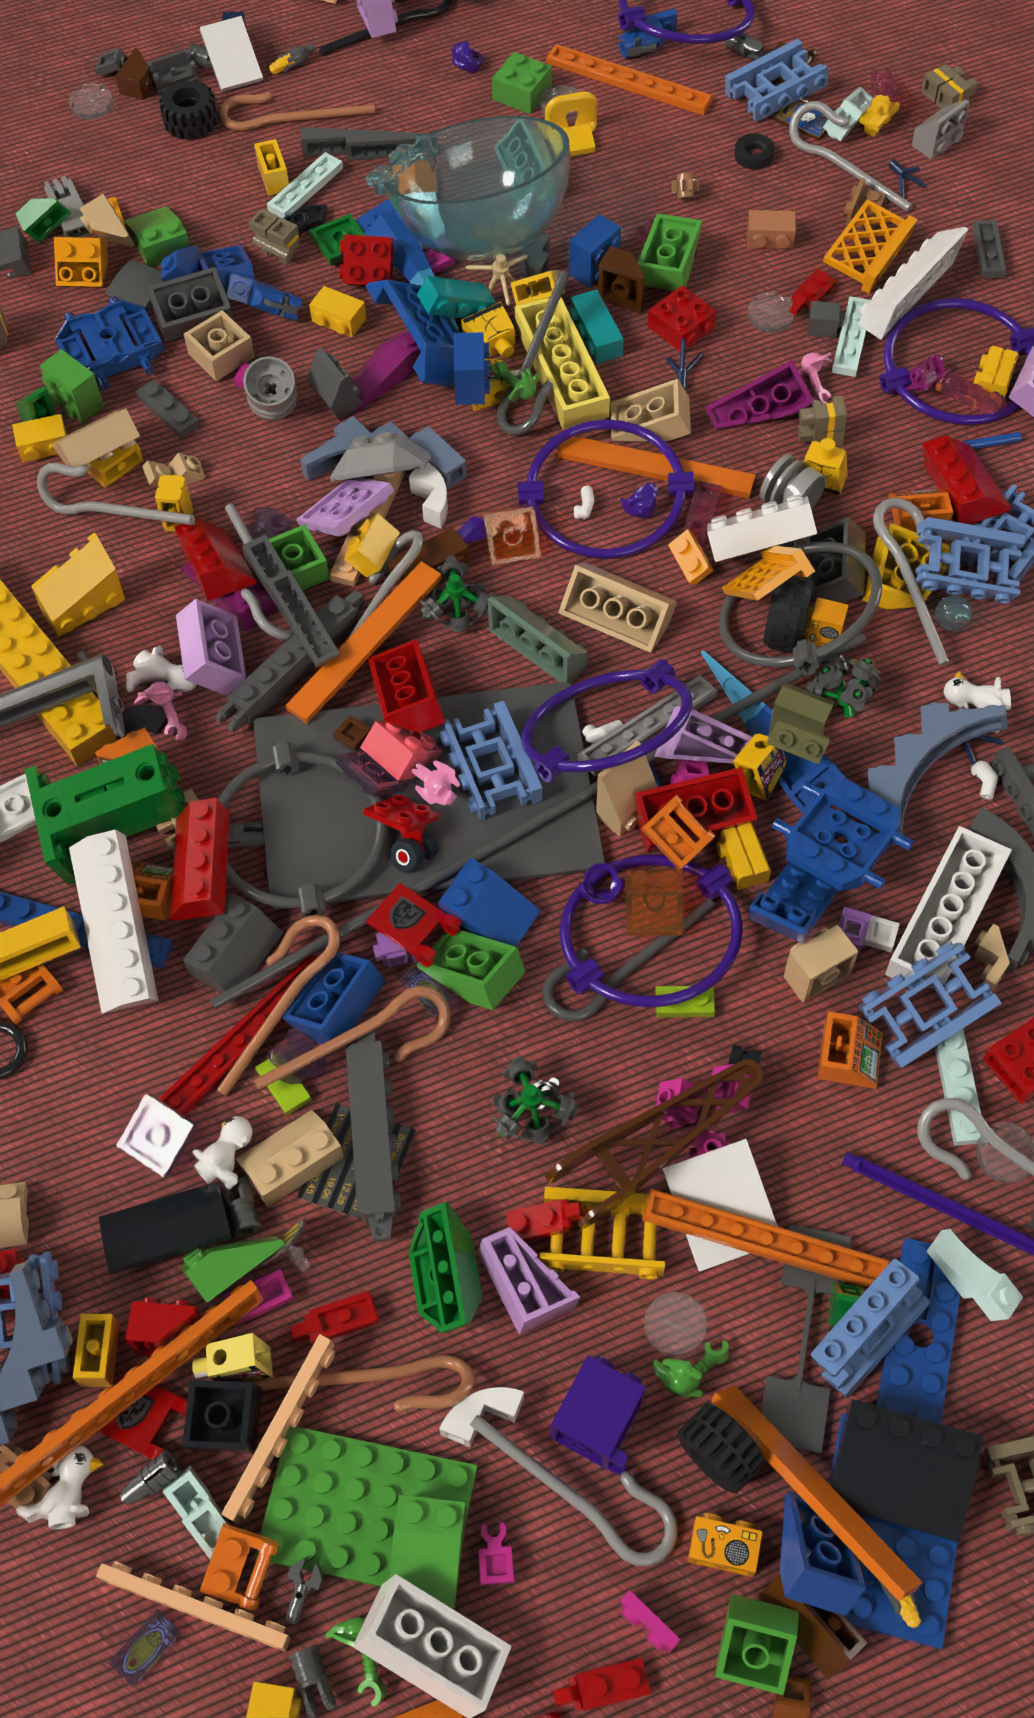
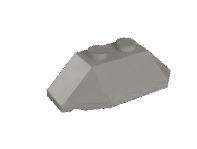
M384 432L372 438L359 436L353 439L331 474L330 480L334 482L383 473L426 468L431 456L429 452L400 433L391 434L390 432Z

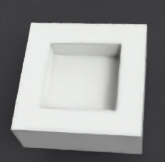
M872 915L863 945L891 953L900 923Z

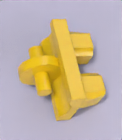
M875 96L871 106L859 118V123L864 125V133L875 137L881 127L887 124L891 117L899 110L900 103L890 102L888 96Z

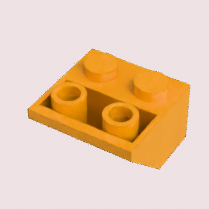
M54 237L56 286L103 287L108 265L107 239Z

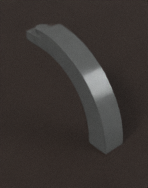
M981 807L969 830L1012 849L1002 870L1014 887L1020 908L1019 931L1008 955L1010 964L1006 970L1013 973L1017 964L1023 967L1029 954L1034 956V852L1009 824Z

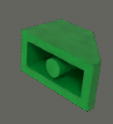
M55 198L30 199L15 214L23 231L40 243L72 213L71 210Z
M44 386L32 391L15 403L23 422L56 415L48 390Z
M832 1282L827 1315L829 1326H835L865 1292L864 1287Z

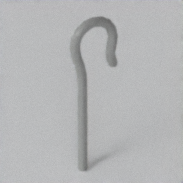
M820 101L807 102L794 112L789 123V135L792 143L799 150L830 160L858 180L865 178L867 186L877 192L885 193L886 199L904 211L909 212L912 209L913 204L839 154L822 146L807 143L799 136L798 124L804 114L809 111L816 110L821 112L833 124L838 126H847L849 124L847 117L837 115L827 104Z
M58 462L47 463L40 469L37 476V488L40 497L53 511L63 515L93 511L193 525L195 522L194 515L105 502L88 501L69 505L59 503L49 492L47 486L48 476L51 473L57 472L70 477H81L88 472L87 467L84 465L72 467Z
M889 498L882 501L876 507L873 516L874 527L883 543L891 551L900 568L938 664L943 666L949 663L948 657L908 560L897 541L889 533L883 519L887 510L899 508L912 516L917 528V525L925 520V517L912 502L902 498ZM923 544V546L930 552V545Z
M228 504L225 510L244 544L252 541L253 539L235 505ZM249 589L241 591V596L248 603L254 620L267 634L286 641L294 635L292 630L280 629L266 619L258 599Z
M412 530L398 537L382 569L369 577L371 584L378 583L388 569L387 562L394 559L396 554L406 544L413 541L409 551L384 581L349 637L386 599L394 585L416 559L424 541L421 532Z
M943 1098L932 1102L923 1110L917 1125V1136L922 1148L931 1157L955 1169L961 1179L969 1180L971 1178V1171L967 1165L957 1156L939 1148L932 1141L929 1134L930 1123L933 1117L945 1110H956L963 1113L996 1150L1034 1176V1161L999 1137L971 1104L958 1098Z
M476 1415L470 1423L471 1427L592 1521L603 1534L607 1543L622 1560L634 1566L649 1567L662 1562L672 1552L677 1540V1521L672 1508L663 1498L639 1485L630 1472L624 1471L620 1476L625 1489L634 1498L654 1508L661 1515L665 1525V1535L661 1544L655 1550L647 1553L636 1552L630 1549L619 1537L612 1524L594 1505L479 1415Z

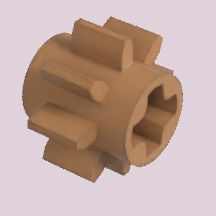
M693 173L677 174V180H672L671 182L672 193H677V199L694 198V192L699 191V179H694Z

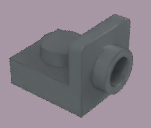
M120 47L100 54L95 71L99 76L108 73L112 74L116 70L119 72L128 56L125 55Z

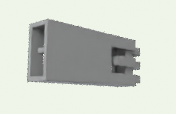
M66 176L61 177L62 183L58 182L57 178L53 179L54 186L52 187L48 181L44 182L47 198H55L71 210L72 214L60 224L65 237L85 238L91 236V233L80 219L83 214L79 208L84 205L72 180H67Z

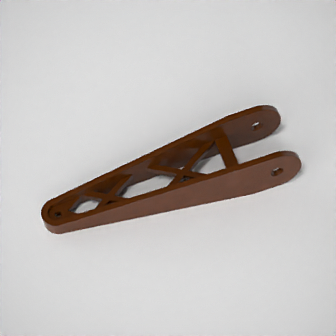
M744 1059L587 1143L558 1163L547 1173L545 1179L548 1183H553L587 1160L597 1156L620 1190L593 1208L578 1222L581 1229L589 1227L620 1206L661 1171L662 1168L668 1165L756 1090L763 1079L762 1068L757 1062L750 1059ZM720 1082H739L732 1099H713ZM709 1089L706 1099H693ZM679 1106H703L696 1128L683 1139H655L664 1115ZM710 1106H722L706 1119ZM654 1122L648 1139H625ZM645 1146L633 1180H630L608 1150L609 1147ZM652 1146H673L644 1170Z

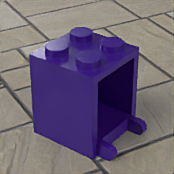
M588 1355L550 1424V1439L601 1468L609 1470L616 1475H621L626 1470L627 1455L619 1450V1447L643 1403L646 1387L641 1384L642 1380L630 1372H625L623 1375L614 1370V1365L607 1359L596 1356L594 1359Z

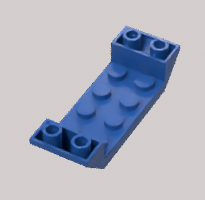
M393 280L367 283L366 288L375 303L395 306L399 316L408 328V332L412 335L419 350H421L413 365L419 380L426 385L432 384L455 388L454 332L444 316L427 313L417 296L422 285Z
M788 862L766 894L760 892L749 908L750 920L804 944L836 896L838 889L795 864Z

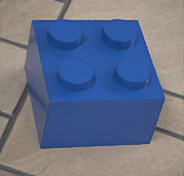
M599 214L569 240L570 276L589 288L596 284L599 276V264L609 247L613 246L620 249L622 241L621 226Z
M484 332L454 333L456 405L485 404V394H490V379H485V377L490 375L489 360H484V358H489V343H484Z

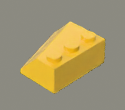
M890 522L886 528L904 552L916 578L918 577L916 568L921 564L929 565L930 552L923 544L918 543L919 535L916 532ZM878 536L872 558L882 578V595L878 607L886 610L915 607L894 556L883 543L880 536ZM941 543V552L949 553L950 546ZM940 562V571L937 575H943L948 569V564ZM868 575L863 601L865 602L869 601L871 595L870 575ZM918 586L925 601L932 591L924 590L922 586Z
M95 532L87 538L90 542L81 550L75 548L69 553L71 558L62 566L55 565L31 586L43 617L58 637L71 632L79 625L96 618L97 615L116 607L119 603L126 600L116 569Z

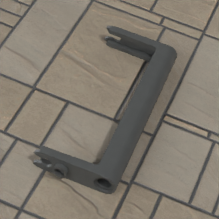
M103 653L0 694V728L97 690L104 725L106 727L111 726L116 737H125L122 716L124 705L118 695L115 673L109 658Z

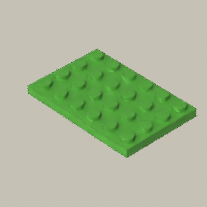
M290 1426L286 1433L285 1439L287 1444L280 1456L260 1535L279 1543L277 1553L271 1557L270 1563L292 1567L297 1561L307 1557L302 1568L304 1571L313 1572L315 1564L319 1561L324 1575L381 1587L383 1583L389 1580L393 1534L399 1494L465 1502L467 1520L478 1467L474 1464ZM257 1549L254 1556L256 1560L259 1554V1550Z

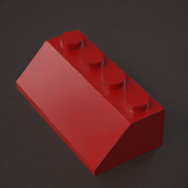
M947 435L922 443L924 467L937 488L948 492L953 513L959 523L971 525L1011 510V506L971 445Z
M199 518L195 519L193 525L180 524L174 526L182 553L207 601L257 584L256 579L227 530Z
M417 639L368 658L381 711L386 723L423 732L428 729H434L446 722L427 660Z
M742 767L634 794L638 827L646 853L660 849L641 828L676 795L683 800L681 803L707 831L711 830L715 836H719L720 832L724 829L737 828L739 825L747 823L754 825L757 821ZM672 811L669 814L671 818L694 842L698 841L699 838Z
M217 798L190 802L176 819L169 920L171 921L224 914L230 812Z

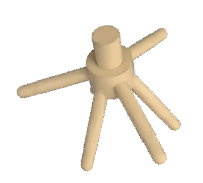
M498 254L493 265H467L466 269L492 270L493 277L487 289L491 294L496 280L500 279L506 305L510 306L511 302L506 277L510 283L515 280L509 273V267L526 260L528 256L523 255L507 262L504 254Z

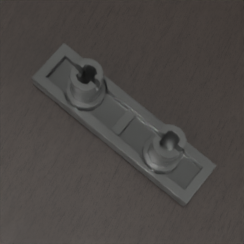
M1009 746L1001 748L991 762V766L998 774V778L1004 786L1007 796L1013 801L1021 819L1025 821L1034 839V786L1031 783V780H1034V763L1021 766Z

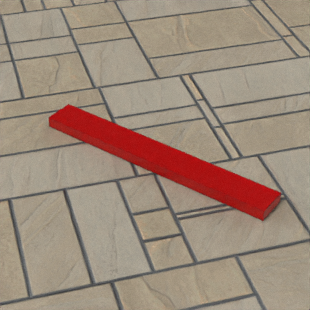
M312 955L303 960L143 1113L144 1116L164 1135L174 1128L227 1076L295 978L309 964L315 961L317 957ZM282 1017L272 1032L284 1021Z

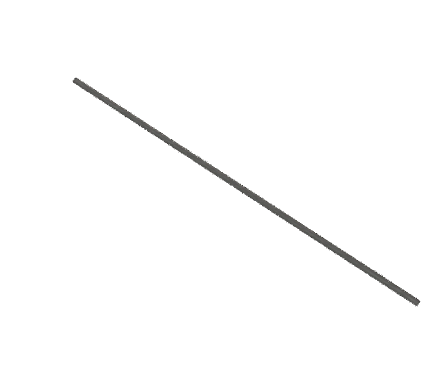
M860 632L840 649L820 658V667L828 663L829 658L842 655L866 641L865 635ZM796 669L711 716V718L722 723L779 691L783 682L791 684L805 675L797 673ZM657 749L646 755L649 764L660 758L654 757ZM598 781L410 886L409 889L418 895L460 872L470 857L479 861L596 795ZM379 905L338 927L340 939L367 924L366 920ZM328 933L212 998L210 1001L216 1010L326 948L329 940Z

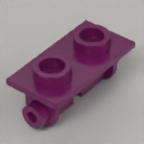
M934 354L926 359L924 363L911 370L910 379L912 384L907 386L906 390L917 389L918 392L931 388V384L943 380V376L950 372L952 368H944L942 356Z

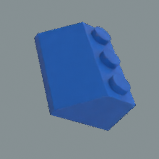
M336 952L334 958L305 984L282 1016V1019L321 1045L354 1028L386 981L370 960Z

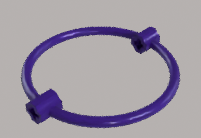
M618 0L621 10L618 14V21L623 31L638 28L650 35L669 41L708 44L726 41L744 33L753 23L755 9L751 0H727L731 7L743 4L746 9V17L738 26L714 34H684L658 28L646 22L647 17L642 6L629 8L627 0Z
M960 298L938 299L921 304L905 313L894 324L888 334L884 347L886 372L881 373L879 378L884 394L897 392L910 406L936 420L960 425H977L993 422L1006 417L1020 407L1012 400L1000 409L978 415L953 414L931 407L915 397L909 390H906V387L911 384L910 373L907 368H895L893 358L894 346L900 332L913 319L924 313L945 308L973 310L998 320L1013 332L1009 338L1011 350L1018 352V354L1026 353L1027 357L1034 346L1033 327L1024 330L1014 319L1001 310L982 302Z
M594 420L580 423L560 432L538 452L531 464L527 481L518 482L519 505L528 504L533 520L552 542L569 552L598 559L630 556L660 541L677 522L682 512L686 495H694L695 491L694 473L683 471L677 455L662 438L642 426L620 420ZM594 430H619L644 438L657 447L669 461L674 472L668 473L669 496H675V501L664 523L651 535L636 543L610 549L583 546L557 533L548 524L539 509L538 504L544 503L543 480L537 481V477L542 464L549 454L566 440Z
M663 659L658 660L648 670L617 671L583 680L553 695L532 713L522 732L521 742L523 750L536 763L534 765L536 774L543 781L549 783L562 772L597 771L631 762L665 744L685 725L693 705L690 690L686 684L675 677L674 667L667 660ZM640 680L642 686L649 693L656 694L668 685L675 689L681 697L680 711L666 729L649 741L613 756L586 761H571L569 755L561 747L554 746L543 755L536 750L532 742L536 726L547 713L565 700L595 687L621 681Z
M658 854L627 857L609 864L617 872L628 868L650 865L677 868L665 855ZM691 861L681 869L699 877L696 880V886L706 899L713 900L718 895L722 898L730 915L731 938L723 959L707 977L686 989L665 995H634L613 989L601 982L604 980V973L593 959H586L582 963L579 961L571 938L573 916L583 898L579 887H577L565 905L560 923L561 947L566 961L572 969L566 974V980L570 984L571 989L576 994L581 995L591 989L609 1000L630 1006L662 1007L693 999L712 988L725 976L733 965L742 942V917L738 904L728 889L733 885V878L729 870L723 865H716L712 869L707 870ZM602 868L593 872L590 876L592 887L610 876L611 873Z

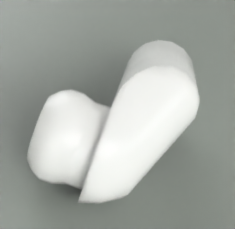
M584 486L581 489L582 506L576 505L574 507L575 519L583 518L585 520L590 516L595 502L593 489L590 486Z
M616 720L597 728L590 724L583 729L582 734L586 737L585 740L594 744L622 726L623 723L620 720Z
M978 761L972 765L971 772L973 776L977 775L983 782L979 796L991 800L994 796L998 774L988 762Z

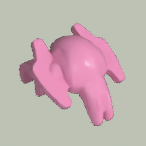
M830 352L822 356L818 353L806 354L801 362L802 369L798 370L800 376L804 374L809 375L814 392L812 398L813 400L820 401L821 404H827L826 400L831 397V394L823 389L818 376L822 366H829V364L833 363L828 358L831 355Z
M158 681L143 692L138 693V697L134 701L135 705H141L149 699L158 705H163L166 717L168 718L164 734L172 736L174 730L177 729L175 739L178 741L186 739L187 729L183 724L179 723L175 707L171 702L173 699L182 696V692H173L167 683Z
M437 760L433 761V764L437 767V770L434 771L417 763L415 765L417 769H412V773L424 781V788L416 785V791L429 804L438 803L451 806L457 798V795L452 792L451 783L456 787L460 786V782L455 777V770Z

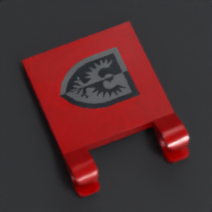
M400 882L366 920L368 925L411 953L424 967H429L433 963L436 952L432 948L421 944L439 924L447 934L455 936L459 932V927L462 923L458 917L444 913Z
M124 1369L116 1384L124 1379L128 1370ZM156 1385L98 1432L152 1460L165 1451L152 1443L171 1410L185 1417L187 1400Z

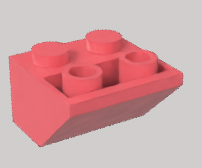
M385 720L375 721L360 747L398 781L413 779L416 775L412 773V769H417L415 766L417 763L427 767L443 752L436 745V741L432 737L422 732L386 723Z

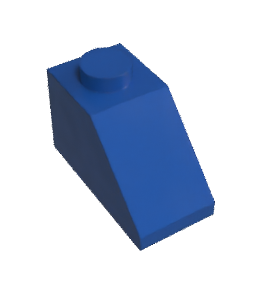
M194 245L177 249L170 256H166L161 262V279L168 281L198 272L199 248Z

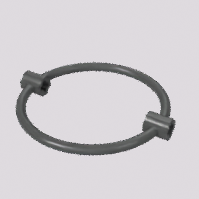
M800 538L782 543L780 546L800 548L804 554L816 552L840 553L854 558L867 569L871 579V595L860 617L841 635L818 648L815 642H809L805 639L798 641L797 645L792 648L793 655L762 656L745 650L733 639L729 628V617L737 597L726 595L719 614V631L725 646L739 659L763 667L795 666L797 673L809 676L815 674L816 669L820 667V658L846 645L869 623L881 599L882 578L875 562L858 548L837 542H811L803 544Z
M288 741L278 742L272 747V757L261 760L238 774L226 786L218 798L226 808L239 788L259 773L275 767L277 775L284 777L292 776L300 771L299 763H312L336 769L353 779L365 791L372 805L382 801L374 785L352 765L324 754L296 752L295 743ZM376 820L375 842L363 866L347 881L326 892H322L321 884L312 882L306 883L297 889L299 897L270 894L244 881L236 874L228 861L226 879L237 890L261 903L282 908H301L302 918L311 915L326 914V903L334 901L354 890L374 870L386 844L388 825Z

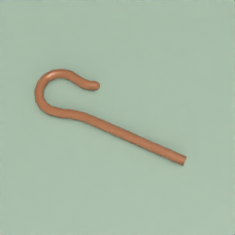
M270 92L259 95L233 96L227 99L219 110L221 123L235 131H247L281 122L375 114L374 105L277 113L244 122H237L228 117V111L236 105L269 102L273 98Z
M311 915L296 921L287 930L278 949L267 958L266 963L268 966L285 958L296 937L309 927H323L329 935L325 951L295 978L217 1088V1091L222 1095L227 1096L305 984L334 958L340 945V933L337 925L330 918L322 915Z
M415 986L408 988L393 999L376 1016L253 1081L257 1089L261 1090L382 1026L412 999L418 997L428 998L438 1007V1023L428 1035L406 1042L395 1052V1062H402L409 1054L434 1045L444 1036L449 1027L451 1017L449 1004L442 993L432 987Z
M437 1355L392 1367L319 1373L317 1377L319 1380L318 1386L394 1380L438 1368L452 1369L461 1375L462 1381L460 1386L449 1394L440 1396L413 1395L397 1400L394 1404V1410L399 1413L411 1409H443L452 1407L468 1396L473 1389L475 1381L472 1368L464 1360L448 1355ZM297 1375L249 1379V1382L262 1387V1391L290 1389Z

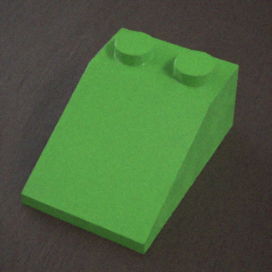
M167 206L124 220L125 226L145 264L153 268L161 265L162 260L166 256H170L177 249L190 247L187 232L182 223Z
M657 213L638 260V265L645 276L644 286L675 291L680 286L686 287L697 248L702 220Z
M459 930L455 936H450L445 932L431 947L436 954L433 958V963L429 967H424L419 962L417 963L420 970L469 1003L490 1010L496 1008L526 972L517 947L463 930Z
M268 1236L207 1247L203 1250L197 1248L183 1257L185 1263L180 1268L200 1297L209 1302L283 1247L285 1243L276 1236Z
M399 1494L389 1579L397 1574L455 1610L467 1512L466 1503Z

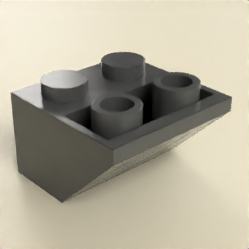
M319 347L316 350L307 379L339 421H341L363 404L358 397L360 390L346 370L339 365L331 352L326 354Z

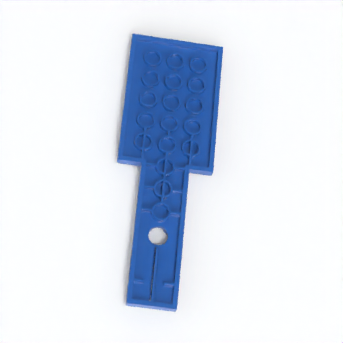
M904 1238L900 1262L919 1277L916 1287L922 1291L926 1298L929 1295L930 1304L927 1307V1313L925 1309L884 1356L876 1405L941 1424L960 1294L927 1253L931 1244ZM915 1324L926 1325L933 1334L932 1344L927 1347L914 1345L909 1337V1329ZM842 1413L840 1417L829 1480L830 1486L846 1413ZM858 1514L923 1582L917 1591L913 1592L917 1599L914 1604L919 1612L921 1623L916 1628L907 1626L899 1613H895L878 1579L860 1560L866 1589L845 1617L856 1628L941 1650L944 1642L957 1542Z

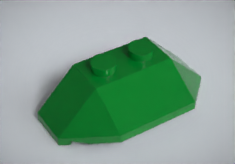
M443 1202L420 1212L418 1218L420 1222L414 1232L408 1253L418 1313L443 1334L469 1325L483 1297L472 1237L448 1202Z

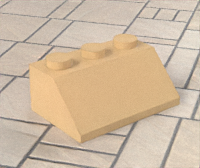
M125 408L117 410L51 444L66 465L72 467L84 465L89 468L92 466L90 461L98 457L100 461H103L114 455L112 450L120 446L122 450L136 444L134 439L140 437V434Z
M310 1110L237 1157L236 1161L268 1208L343 1159L344 1156L341 1145L325 1122L315 1112Z

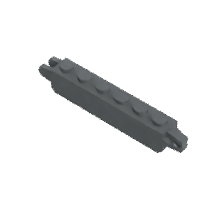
M357 590L344 599L335 595L316 613L336 647L351 634L358 623L357 616L360 614V609L365 604V601L363 599L364 596ZM295 634L227 696L228 702L216 714L218 722L225 723L227 719L236 714L228 723L230 731L237 732L246 723L254 725L256 718H262L316 667Z
M375 1030L358 1038L357 1043L351 1044L346 1049L357 1210L360 1219L369 1224L373 1242L392 1241L393 1221H397L396 1210H402L400 1191L394 1192V1181H399L398 1163H392L391 1152H397L396 1136L395 1134H390L389 1124H394L393 1106L387 1105V1096H392L391 1078H385V1069L390 1068L389 1052L383 1051L381 1041H376Z

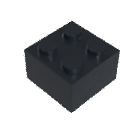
M190 1380L182 1447L192 1451L254 1454L257 1444L262 1387L253 1382Z

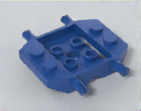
M113 296L114 301L111 297L109 305H106L97 313L74 316L72 312H69L70 317L66 313L64 316L66 321L55 338L59 350L62 349L94 373L95 379L102 391H105L104 386L106 390L110 387L106 377L142 365L146 374H150V372L152 374L155 368L150 361L164 349L163 343L145 308L124 300L119 301L116 296ZM126 328L128 329V331H129V333H130V335H131V337H132V339H133V341H134V343H135L136 346H134V344H133V342H132V340H131V338H130V336H129V334H128ZM82 332L95 361L92 362L78 333ZM107 335H111V336H112V337L109 338V339H103L104 336H107Z
M847 778L827 785L824 789L806 780L801 791L814 797V802L795 826H791L779 818H776L772 824L773 829L786 835V860L840 891L860 888L865 882L881 890L886 879L871 872L878 859L894 843L907 851L911 849L914 840L909 839L898 831L899 807ZM834 805L881 832L877 834L870 830L867 825L859 824L847 817L844 812L834 810L831 807ZM843 836L848 842L844 844L838 843L834 837Z

